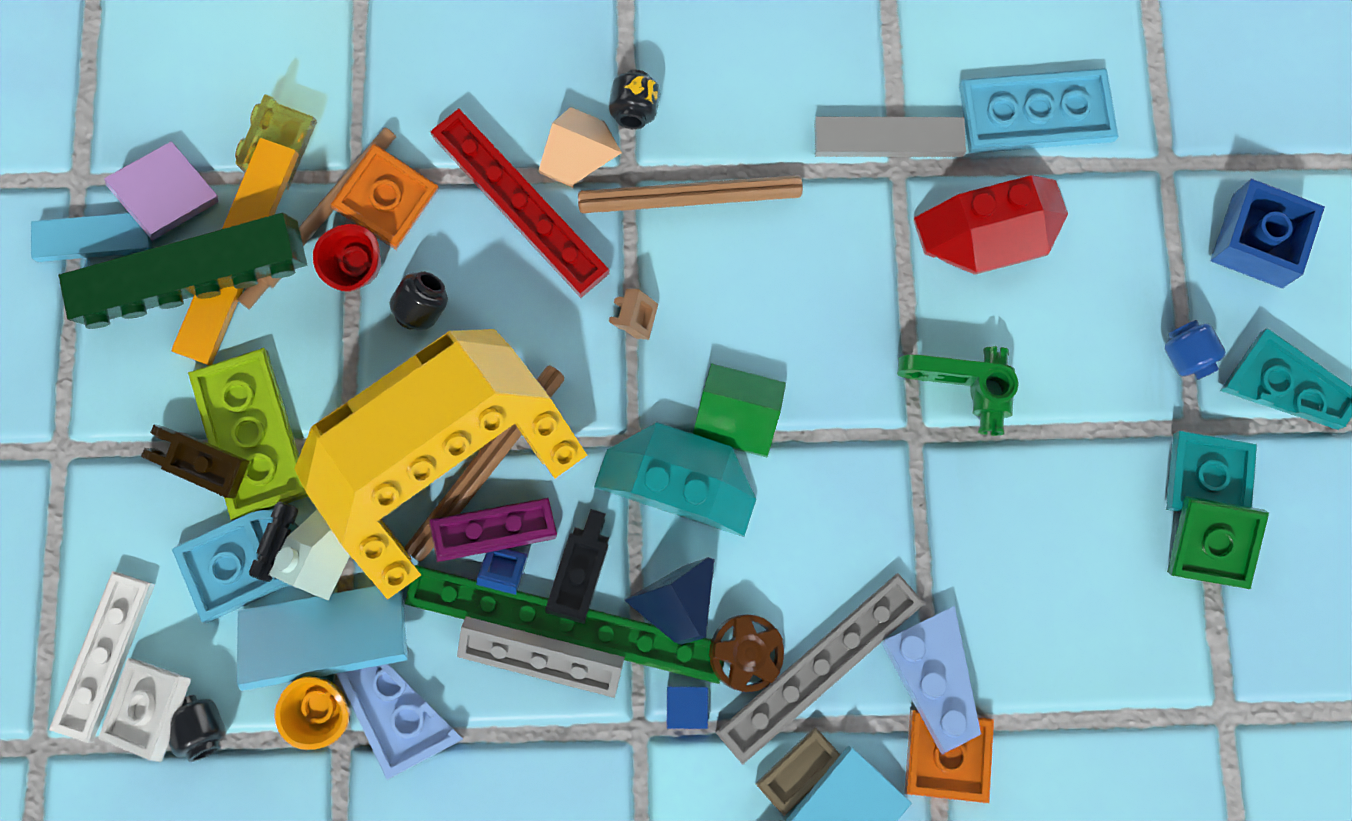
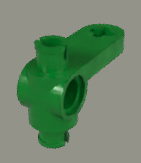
M996 346L984 348V362L926 355H904L898 358L897 375L900 377L970 386V395L973 400L972 413L980 417L979 434L987 435L988 431H991L990 436L1004 435V418H1009L1013 415V398L1017 393L1019 382L1015 374V368L1007 365L1009 349L1001 347L1000 352H997ZM986 381H996L1001 387L1002 394H992L987 389Z

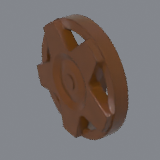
M743 614L729 618L718 627L710 644V663L715 675L727 687L741 692H754L767 687L778 677L783 665L784 646L781 634L769 621L760 616ZM752 622L761 625L766 630L757 633ZM733 626L732 639L721 641L727 630ZM775 649V657L773 662L770 658V653ZM719 660L730 664L729 677L721 668ZM753 675L762 679L754 684L747 685Z

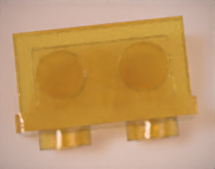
M265 94L261 103L256 104L252 110L250 117L251 126L246 138H242L237 145L235 164L244 173L246 172L260 138L294 149L298 152L299 156L285 188L289 190L317 121L313 116L278 104L273 97Z

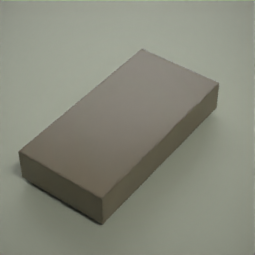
M814 727L755 785L779 812L785 816L811 791L841 754Z

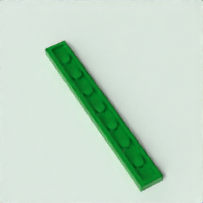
M415 565L421 576L410 583L405 605L463 620L465 617H470L625 657V661L716 684L720 683L710 663L709 650L712 639L703 638L681 645L672 641L652 624L589 609L586 622L582 624L545 613L549 598L518 590L515 595L477 585V580ZM719 660L721 668L723 669L724 661Z

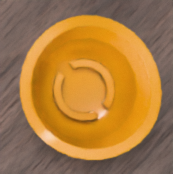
M302 677L290 683L280 695L274 715L275 724L281 737L291 746L305 750L323 748L338 740L347 729L350 717L344 693L338 685L328 679L317 677Z

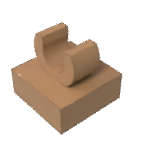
M626 289L624 297L614 299V303L621 308L619 317H610L609 322L636 339L649 340L658 303L640 289Z

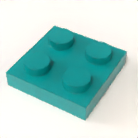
M1184 431L1174 433L1166 510L1181 512L1185 496L1252 507L1257 444Z

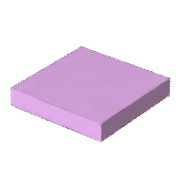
M172 141L104 178L106 186L152 241L218 203V195Z

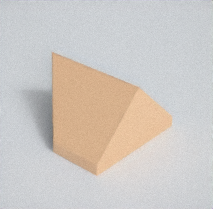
M570 107L552 122L540 163L539 173L573 188L575 183L622 152L603 120Z

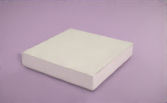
M128 658L98 739L148 760L162 762L170 740L171 718L175 711L182 706L191 678L140 660Z

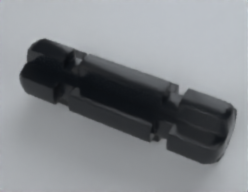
M277 502L271 514V517L274 518L273 522L267 524L256 552L259 554L258 560H253L249 570L251 577L265 582H270L273 579L269 573L275 563L278 552L291 533V530L288 529L289 525L295 523L298 515V508L284 502Z

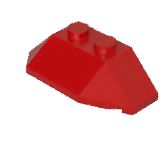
M1029 175L957 194L914 217L913 222L925 255L933 258L937 257L952 266L976 275L1047 256L1068 216V212L1056 180Z

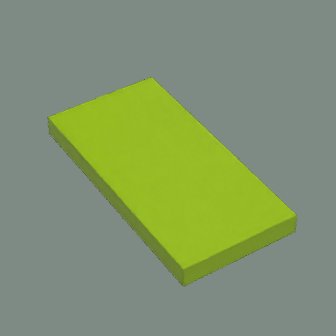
M261 348L188 372L208 443L250 461L236 498L224 497L230 520L233 521L251 512L273 509L277 502L288 504L308 497L294 469L299 453L268 351L265 348Z

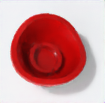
M345 224L336 226L325 232L316 242L313 250L314 268L321 280L328 286L344 292L358 290L370 284L380 271L381 255L377 238L369 229L360 225Z

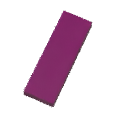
M549 497L429 520L437 562L553 540L557 537Z

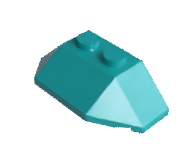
M658 422L607 449L594 488L741 537L745 536L756 502L753 490L731 446Z

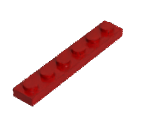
M459 108L430 131L432 138L580 298L610 274L609 268Z

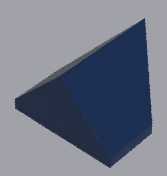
M707 557L684 565L626 598L624 601L675 643L682 645L706 638L715 559Z

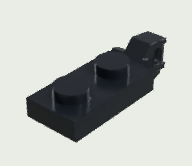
M590 509L584 530L575 527L573 533L569 534L545 613L585 624L609 547V537L601 535L606 513Z

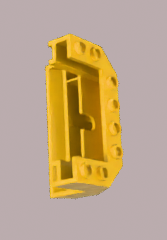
M495 329L448 331L311 426L294 469L305 492L340 544L388 600L420 577L421 574L411 562L412 558L405 551V547L381 518L514 424L543 465L545 464L554 478H557L578 463L587 454L549 395L513 348Z

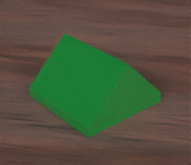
M711 363L693 434L731 446L735 450L767 458L780 416L786 382Z

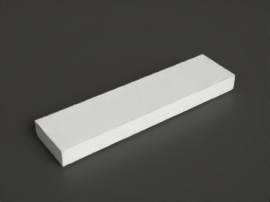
M112 571L50 725V731L87 743L94 742L155 584Z

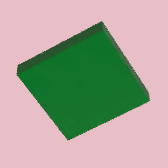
M1185 496L1167 572L1171 576L1251 589L1269 512L1264 509Z

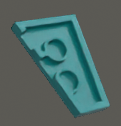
M1268 328L1259 333L1220 390L1336 430L1346 427L1352 418V387Z

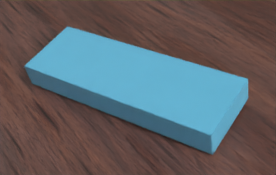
M130 213L31 221V258L36 262L134 254L153 248V241Z

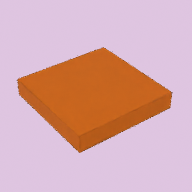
M373 144L331 203V208L355 224L369 229L375 237L397 250L438 191L439 186L376 144Z
M910 710L904 793L989 803L994 719L978 717L981 735L941 754L918 710Z

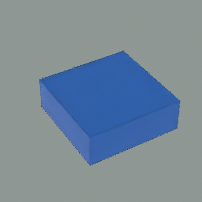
M509 549L487 552L477 576V585L516 595L527 563L528 554Z
M667 687L666 729H708V687Z

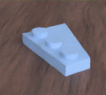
M955 606L882 642L941 754L981 735Z
M389 664L336 673L387 780L463 740Z

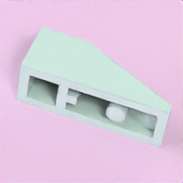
M317 509L286 538L275 558V563L269 575L329 601L350 555L340 544Z

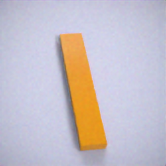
M263 138L259 139L222 229L275 214L299 156L296 150ZM234 286L220 289V295L212 298L199 299L195 295L171 351L203 364L212 365L238 304L237 299L242 294L244 288L238 289L234 288Z

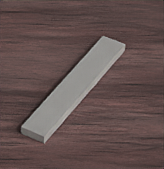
M899 573L895 574L715 733L743 765L925 603Z

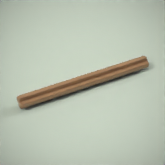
M793 175L585 190L578 193V205L581 213L789 199L801 197L803 184L801 176Z
M549 365L536 380L551 398L563 383L564 375ZM515 424L488 442L480 450L406 544L405 551L410 556L421 562L431 552L434 546L429 520L457 515L463 511L522 435Z

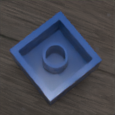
M1250 179L1231 197L1210 261L1283 289L1304 274L1325 206Z

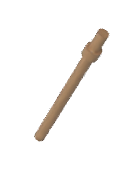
M383 128L300 225L299 230L303 246L334 211L331 208V203L371 146L376 144L383 150H386L395 140V134L388 128ZM268 276L257 279L258 284L246 288L237 301L250 310L268 287L273 289L281 278Z

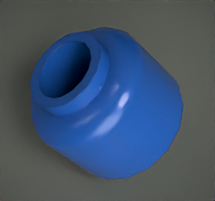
M1194 320L1168 333L1170 340L1167 341L1164 349L1180 376L1186 377L1194 374L1196 379L1199 380L1220 370L1216 363L1224 358L1226 351L1210 324L1203 323L1199 325L1198 321Z

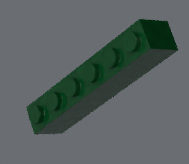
M282 212L58 274L67 320L84 324L87 329H96L110 325V320L114 318L133 319L145 316L147 309L159 306L162 309L179 307L184 304V299L194 297L195 295L199 299L212 298L220 295V289L231 286L238 289L252 287L258 284L257 279L268 276L272 278L289 277L296 273L295 269L308 265L298 221Z

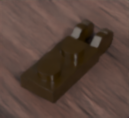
M153 425L150 433L155 435L156 438L171 442L167 454L155 448H144L141 455L142 458L162 466L161 469L218 495L226 498H236L249 465V460L186 433L177 432L160 425Z

